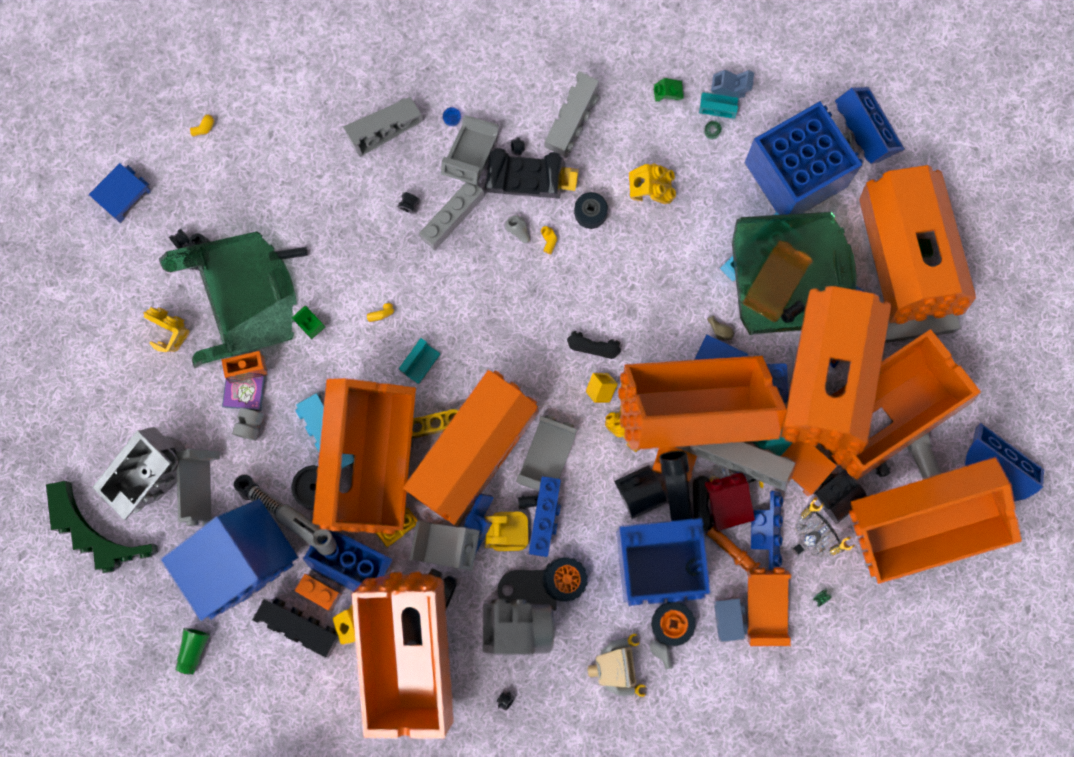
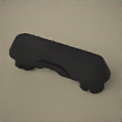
M577 331L571 332V336L567 338L569 348L575 351L610 359L616 358L621 353L618 340L614 342V339H611L608 343L602 341L595 342L584 338L580 331L579 333H576Z
M701 475L693 481L694 519H702L703 532H706L713 527V519L710 517V509L708 507L709 494L705 487V483L711 481V479Z

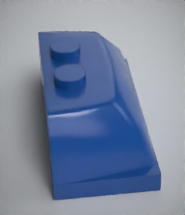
M980 422L975 428L973 442L968 448L965 466L996 457L1011 485L1014 502L1027 499L1038 493L1043 488L1044 469Z
M332 530L328 531L337 543L333 553L329 555L320 554L311 545L303 557L304 562L314 572L351 591H354L365 579L385 576L393 563V559L338 531Z

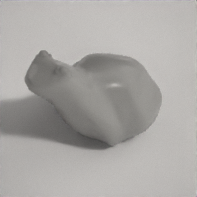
M513 215L507 219L506 230L518 237L521 242L529 243L530 237L524 218Z
M653 640L650 643V651L654 656L663 661L665 669H672L668 645Z

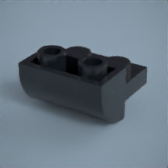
M650 465L614 481L632 519L667 503L663 488L658 478L655 477Z
M845 469L839 471L813 493L815 497H818L821 504L824 503V511L835 524H838L849 515V511L852 510L850 502L867 497L862 486L857 484Z

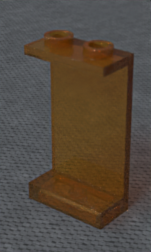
M779 240L743 299L742 304L775 323L782 315L784 307L813 260L805 252H799L788 242Z

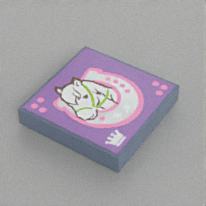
M266 375L235 383H229L225 380L222 407L261 411Z

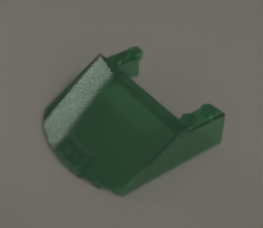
M258 231L167 251L159 258L162 269L170 273L198 267L223 344L195 352L192 356L194 369L221 362V359L252 353L293 339L292 322H295L292 319L293 305H297L293 282L284 261L280 260L272 244L269 245Z

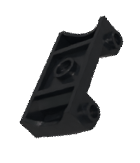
M496 148L495 151L490 152L485 189L489 193L560 199L561 178L565 161L556 152H550L549 155H545L544 159L510 157L506 150Z

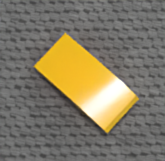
M406 508L403 531L395 530V534L382 532L375 534L384 546L388 548L416 527L417 519L409 508Z

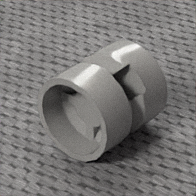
M240 408L237 415L239 422L235 423L232 434L256 441L259 434L257 427L262 424L264 415L249 409Z

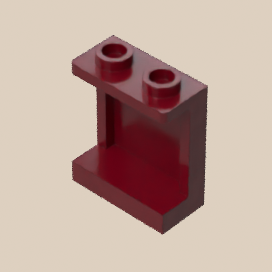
M735 473L705 483L712 509L711 518L717 531L755 521L749 484L743 473Z

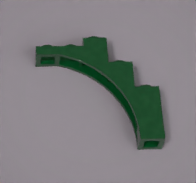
M61 481L46 484L51 531H57L58 534L71 533L73 550L80 551V554L93 552L95 570L102 571V574L115 572L114 568L120 567V559L121 562L133 561V557L140 556V559L151 558L153 553H158L157 545L155 544L126 547L101 536L86 522L80 513L74 498L71 482Z

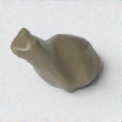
M714 316L707 318L715 336L719 340H731L733 338L734 331L730 326L719 323Z

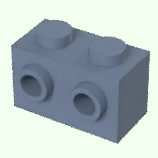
M740 599L714 601L719 642L745 639V635L748 632L747 625L742 620V615L745 614L744 603H740Z

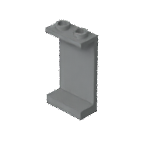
M549 415L545 417L540 416L537 430L516 483L539 491L543 476L560 478L577 433V429L574 428L573 424L568 422L561 424L556 422V418Z
M194 449L176 452L178 459V522H184L186 526H197L199 523L205 526L215 518L211 517L210 461L220 459V451Z
M417 520L410 560L472 571L480 531Z

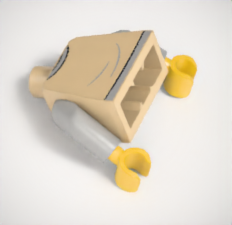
M637 634L630 635L628 639L621 638L611 641L601 650V655L596 656V665L588 666L589 677H598L600 685L605 686L608 691L618 696H633L637 694L640 697H644L646 695L645 693L639 694L638 692L640 687L646 686L636 683L632 647L639 645L640 642L634 644L631 638L637 636Z

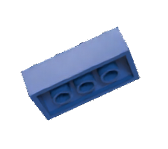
M869 87L850 88L835 100L837 110L844 116L847 127L852 130L855 141L861 146L864 151V157L871 164L879 163L905 150Z

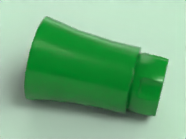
M183 628L176 671L187 675L195 673L196 666L199 664L204 647L210 637L209 633L193 628Z

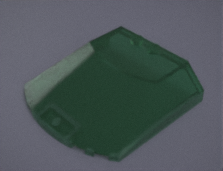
M832 212L751 216L736 219L731 243L740 319L749 335L801 331L804 311L796 316L791 323H785L781 319L780 314L783 309L789 308L796 301H801L806 306L810 289H818L821 292L826 287L835 286L856 290L857 276L853 251L844 236L845 231L843 227L840 228Z

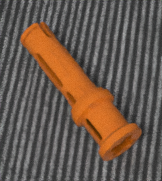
M715 526L706 534L734 559V564L741 566L747 572V575L748 570H753V568L759 567L761 564L754 561L746 550L742 551L721 531H717Z

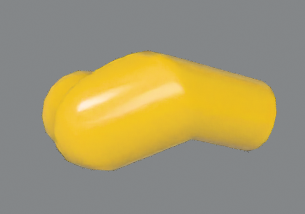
M206 114L199 126L191 127L190 133L192 137L208 134L214 125L213 117Z

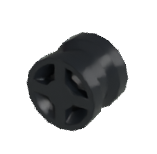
M403 192L402 201L398 203L397 207L402 211L415 214V206L419 204L420 199L413 194Z
M181 228L177 230V234L169 236L171 242L180 252L184 250V246L189 245V237Z

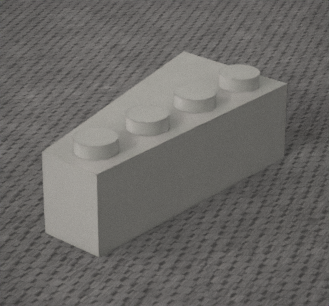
M578 71L576 76V86H571L568 92V103H563L558 114L560 119H555L545 139V148L564 157L567 152L570 153L575 144L573 142L575 136H580L583 130L582 123L588 121L591 115L589 110L592 105L596 106L600 97L598 95L599 80Z
M408 97L345 125L343 128L358 156L362 157L421 123L423 118L411 97Z

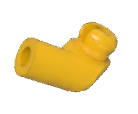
M543 226L541 234L546 241L543 252L551 255L557 242V236L551 227Z
M385 303L383 310L367 313L368 322L379 321L393 315V305Z

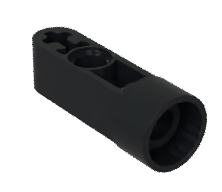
M684 451L663 453L659 458L661 472L666 480L671 522L692 520L687 472H689L687 453Z

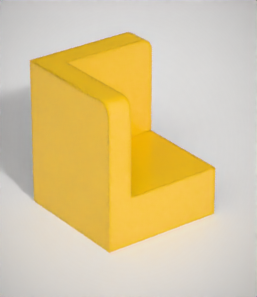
M564 167L561 189L576 190L579 169Z
M593 373L586 388V393L594 403H609L618 383L609 373Z

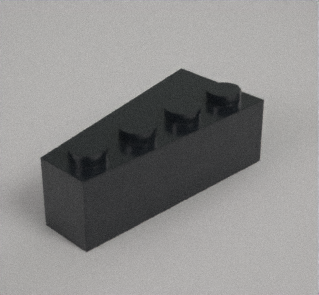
M277 597L275 600L263 599L252 621L258 624L259 622L266 623L268 629L278 633H285L284 636L297 643L301 642L303 647L325 658L331 655L339 640L335 628L329 625L326 628L319 625L320 620L312 616L306 618L302 615L303 611L296 607H292V609L286 607V602Z

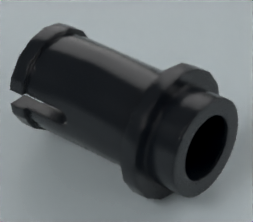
M796 301L789 308L782 310L780 314L781 319L785 323L793 322L796 316L805 311V305L801 301Z
M886 461L876 467V475H879L880 478L891 474V467L888 468Z
M521 495V497H518L519 509L523 508L525 510V508L537 507L538 495Z

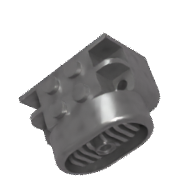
M155 427L137 430L92 488L124 520H127L132 513L141 511L145 505L160 500L177 482L178 459L176 452L186 450V448L179 440L163 436Z
M506 599L491 600V604H483V653L508 655L550 653L552 651L555 637V621L550 604L526 603V599L511 600V603H506Z

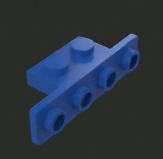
M544 476L541 478L529 548L530 555L548 557L552 535H556L558 524L554 523L555 515L559 516L561 504H557L560 479Z
M775 490L770 491V510H753L755 521H751V549L769 550V570L782 565L780 546L783 543L781 535L783 497L781 492Z
M479 495L463 528L480 531L476 553L492 525L491 522L484 518L494 499L491 495Z

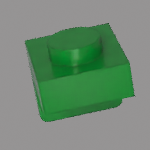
M663 78L654 84L653 92L656 102H660L664 98L671 100H682L684 98L683 85L680 80Z
M304 306L292 317L311 340L325 328L324 324L307 306Z

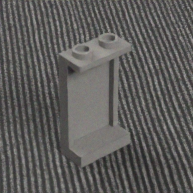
M464 115L462 126L448 156L442 160L441 175L477 185L490 152L498 138L499 125Z

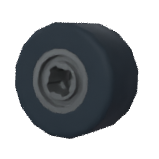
M588 192L578 197L575 202L574 215L579 225L584 228L594 229L605 222L608 205L603 196L598 193Z

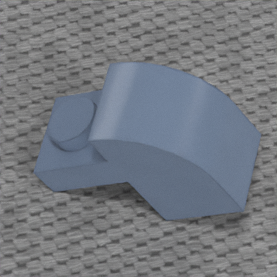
M723 70L713 74L711 92L717 95L744 98L746 92L752 90L754 72L748 70L736 75L730 71Z

